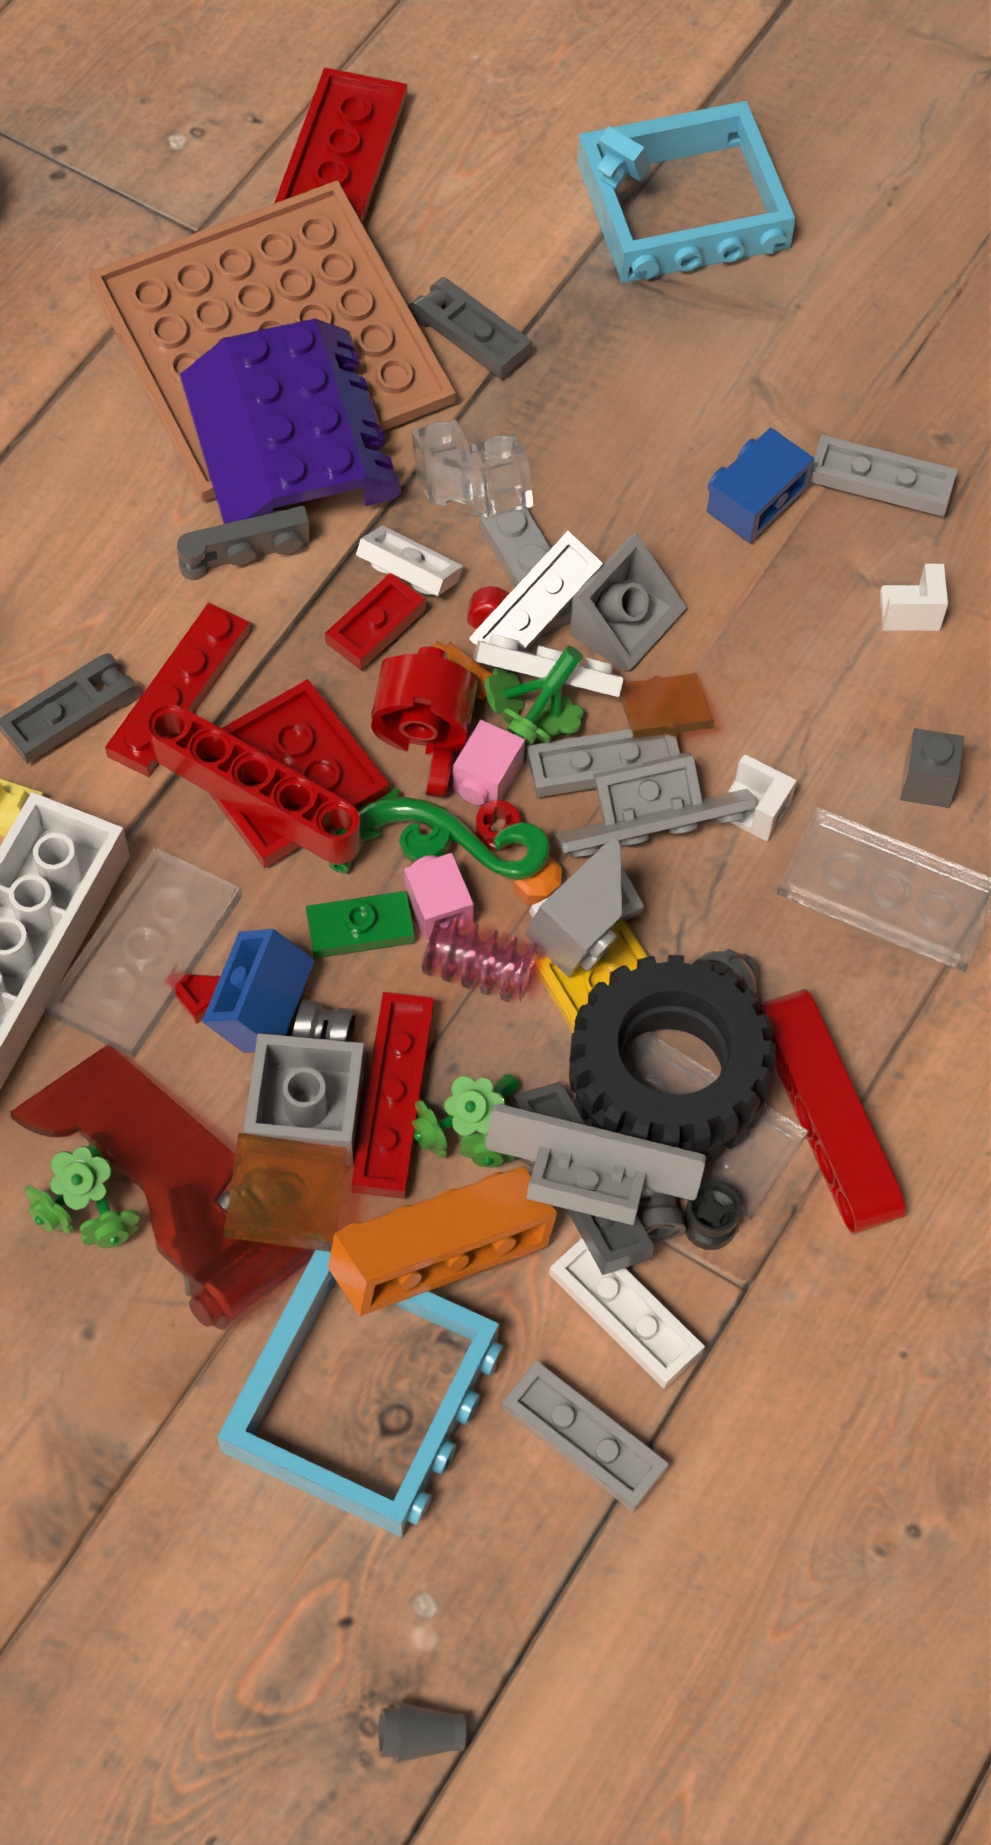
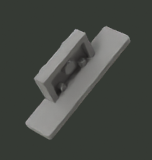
M690 752L593 774L602 822L558 832L555 834L557 845L563 853L571 852V855L574 857L587 856L596 853L601 848L600 845L605 844L612 836L621 845H633L647 841L649 833L668 829V833L679 834L692 831L698 827L697 822L716 818L717 822H732L742 819L746 816L747 810L757 807V797L748 789H742L702 799L694 756Z
M501 1104L493 1105L485 1142V1148L488 1150L535 1161L526 1199L634 1225L642 1188L688 1200H695L706 1162V1156L701 1153Z

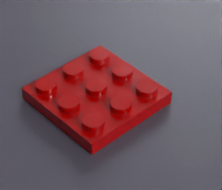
M308 679L221 728L350 802L357 810L371 802L377 801L390 792L388 781ZM210 757L205 759L204 761L215 762L220 760L221 758ZM258 780L247 782L245 785L257 786L262 784L263 782ZM210 794L264 868L301 847ZM294 804L288 806L286 809L291 811H298L300 809H303L305 806L300 804Z

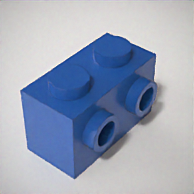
M770 427L757 440L752 438L747 441L740 450L737 459L728 468L724 466L719 468L711 477L707 489L710 491L707 512L751 543L809 486L814 457Z
M275 929L238 932L202 1023L243 1053L255 1052L258 1033L287 1036L289 1024L299 999L306 989L307 979L315 960Z

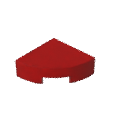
M191 972L182 973L166 980V984L194 1022L198 1024L204 1018L220 976L191 975Z

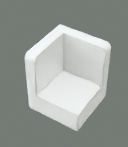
M925 564L919 585L882 586L880 602L883 631H940L948 606L944 564Z
M743 755L738 763L735 781L728 793L748 789L757 797L758 805L755 809L747 810L744 818L730 823L768 842L791 806L797 780L748 755Z

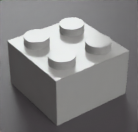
M258 1033L243 1130L247 1155L250 1157L354 1166L366 1070L364 1043Z

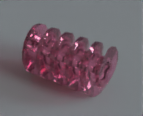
M454 916L446 928L441 927L440 919H438L426 946L422 971L423 974L432 976L441 966L442 980L449 983L461 972V985L467 989H471L480 979L481 993L488 996L500 984L501 1000L509 1002L519 991V1001L521 1002L533 976L538 945L532 942L524 954L518 953V937L512 936L505 947L502 948L499 947V931L493 929L485 941L479 940V924L473 923L467 933L463 935L460 934V918Z

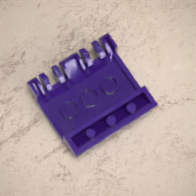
M314 318L226 337L180 373V380L223 524L273 513V508L360 488H364V506L390 501L400 495L401 488L396 473L392 470L394 466L391 457L378 452V450L385 446L386 442L383 433L380 432L381 426L370 393L367 391L366 380L362 376L359 377L358 374L353 373L359 368L360 362L357 353L355 354L356 349L350 331Z

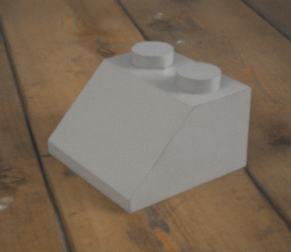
M613 836L539 907L525 933L567 977H570L580 966L586 972L590 971L609 951L607 948L618 937L612 930L622 916L620 843Z

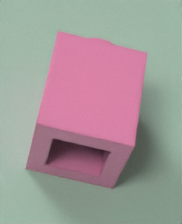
M480 720L453 765V791L458 792L464 800L474 805H482L494 800L503 801L524 765L525 739Z
M452 853L440 857L426 856L415 861L410 867L404 868V891L407 892L408 902L425 943L473 927V902Z

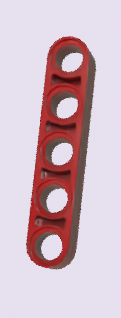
M163 704L150 712L147 718V732L152 755L160 765L325 861L333 864H343L351 861L358 855L361 849L360 815L350 802L182 706ZM171 733L180 734L174 738H164L165 735ZM210 757L221 758L220 760L215 762L204 761L205 759ZM258 780L263 782L262 784L257 786L245 785L247 782ZM294 804H300L305 806L303 809H300L298 811H291L286 809L288 806ZM336 828H342L347 830V832L342 835H332L328 833L330 830Z
M802 989L762 1002L759 1015L765 1014L769 1016L774 1030L771 1040L776 1045V1062L774 1067L847 1229L854 1235L903 1218L906 1210L900 1187L808 990Z

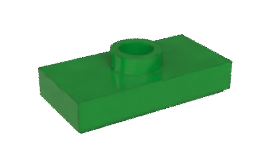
M406 891L306 906L314 959L415 943Z

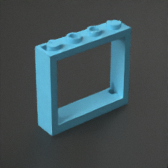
M747 101L612 127L645 147L650 164L739 146L767 212L756 216L638 240L632 239L614 189L601 181L603 173L597 170L598 164L604 157L598 139L606 129L579 134L577 166L621 283L640 279L647 280L654 276L679 271H690L698 267L723 262H734L742 258L766 253L773 254V252L791 248L796 218Z
M319 1243L217 1436L222 1453L402 1538L409 1523L418 1525L422 1514H425L432 1495L425 1492L434 1472L443 1475L453 1457L456 1444L451 1442L450 1439L458 1422L467 1425L475 1412L480 1394L474 1392V1389L482 1373L491 1376L497 1366V1360L504 1347L497 1343L499 1323L428 1291L393 1304L470 1339L472 1342L394 1501L255 1436L336 1281L328 1269L331 1247Z

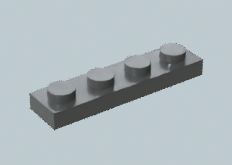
M561 1081L513 1096L511 1107L585 1125ZM566 1209L602 1275L652 1259L654 1245L637 1215L634 1225Z

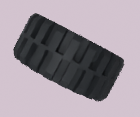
M668 955V961L656 963L655 957L650 956L638 959L637 968L632 971L629 970L628 966L623 965L610 972L609 986L605 982H598L588 994V1004L580 1006L575 1018L574 1033H572L569 1083L570 1091L576 1093L575 1107L580 1117L586 1120L591 1118V1127L704 1154L706 1156L705 1163L720 1157L722 1145H725L728 1149H734L744 1140L746 1130L755 1127L762 1114L776 1062V1045L771 1041L774 1030L769 1016L765 1014L759 1015L762 1003L755 993L748 990L743 994L740 991L742 980L730 971H726L721 976L714 972V963L699 959L698 965L684 963V955ZM658 1029L680 1030L694 1035L710 1047L721 1065V1073L713 1083L696 1092L680 1095L665 1094L652 1090L638 1082L624 1066L621 1060V1053L631 1040L643 1033Z

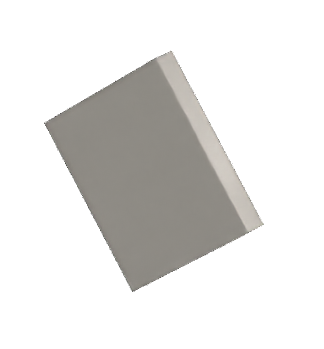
M637 533L631 534L572 599L570 635L624 671H630L687 608Z

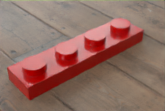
M208 602L105 746L107 757L149 778L159 764L152 755L147 732V718L150 712L163 704H177L195 713L251 633L250 622ZM171 733L165 735L164 738H174L179 734Z
M391 992L382 993L351 1183L352 1193L405 1199L414 1144V1126L412 1121L417 1119L415 1102L421 1098L434 1013V998Z

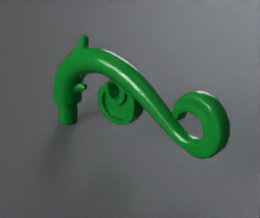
M394 788L384 797L357 810L360 815L361 849L358 855L361 853L366 841L379 837L380 831L376 830L394 822L413 821L415 823L408 825L402 831L399 839L404 857L413 863L426 856L440 857L446 855L452 839L483 866L508 879L522 880L530 878L540 872L549 860L550 845L548 837L541 828L531 823L519 822L510 825L495 836L494 845L498 851L514 843L522 844L527 848L524 858L518 861H503L495 856L458 816L442 806L426 800L398 797L400 793L398 788ZM417 822L426 824L433 829L432 832L422 835L420 824ZM339 828L336 835H342L347 830ZM352 860L343 864H333L330 862L329 866L338 873H347Z

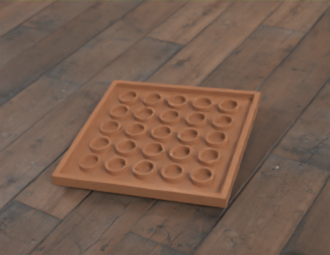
M338 180L89 272L90 284L202 502L214 498L215 494L182 387L180 373L223 338L314 318L350 331L356 349L355 354L357 353L360 362L359 368L353 373L358 374L359 377L362 376L366 380L367 391L370 393L381 426L380 432L455 403V390Z

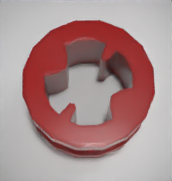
M502 800L485 803L476 815V836L492 851H498L494 845V838L498 833L491 831V826H493L495 819L505 820V826H503L502 830L510 825L521 822L517 808L511 803ZM514 844L507 845L501 851L511 848Z

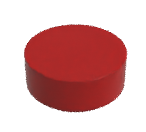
M434 746L425 795L438 798L446 796L453 759L451 749Z

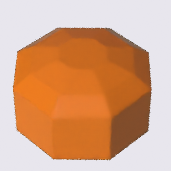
M549 856L548 862L540 872L530 878L514 880V892L527 905H534L549 898L561 886L562 867Z

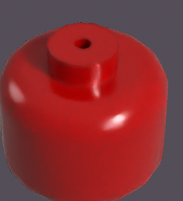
M496 586L482 587L474 592L468 605V624L473 628H478L509 593Z

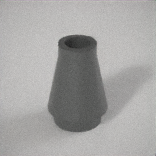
M396 1702L394 1708H381L378 1725L380 1756L394 1757L395 1763H400L448 1751H464L466 1744L464 1714H450Z

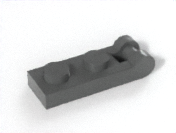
M441 277L430 286V293L428 295H420L408 305L417 323L423 326L428 324L500 379L532 353V340L445 277Z
M295 507L183 534L177 542L179 569L182 576L189 580H198L207 573L209 568L226 564L243 565L251 562L255 557L272 553L290 554L299 550L302 546L309 545V520L305 507Z
M103 654L1 717L0 732L26 764H28L115 708L129 706L139 697L141 689L131 677H124L121 674V665L112 654ZM97 684H105L107 686L99 692L94 688Z

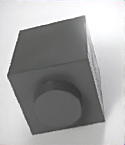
M914 728L905 757L900 795L901 801L945 808L950 807L960 775L964 736Z

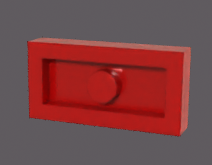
M389 573L325 632V642L354 666L362 670L426 610V599Z

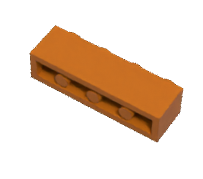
M524 1166L505 1173L496 1172L487 1176L482 1181L463 1188L448 1189L429 1200L412 1206H399L389 1214L364 1223L354 1222L347 1225L341 1231L334 1233L328 1269L360 1317L548 1247L557 1211L552 1205L526 1199L531 1175Z

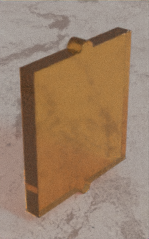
M697 673L663 678L661 676H654L648 680L622 683L619 696L633 739L667 734L677 736L682 732L714 728V719Z

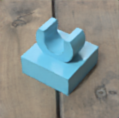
M608 126L598 139L604 157L598 164L597 170L603 173L601 181L615 190L622 184L627 174L641 182L651 169L645 147L611 126Z

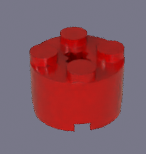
M433 646L419 648L418 654H402L383 659L371 712L372 732L386 744L407 752L409 743L426 746L425 755H432L434 746L451 749L453 753L461 750L466 743V737L470 730L479 683L478 676L461 665L448 660L447 653L444 650Z

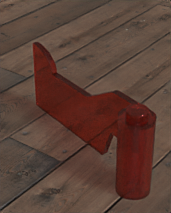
M110 1044L95 1052L10 1111L11 1119L27 1130L39 1135L59 1138L67 1137L77 1132L80 1133L142 1189L147 1203L156 1248L168 1262L189 1280L192 1298L189 1300L190 1310L195 1318L206 1327L213 1325L221 1330L226 1329L310 1262L319 1243L324 1244L322 1236L314 1223L297 1209H289L261 1232L253 1236L220 1207L216 1201L240 1168L241 1158Z

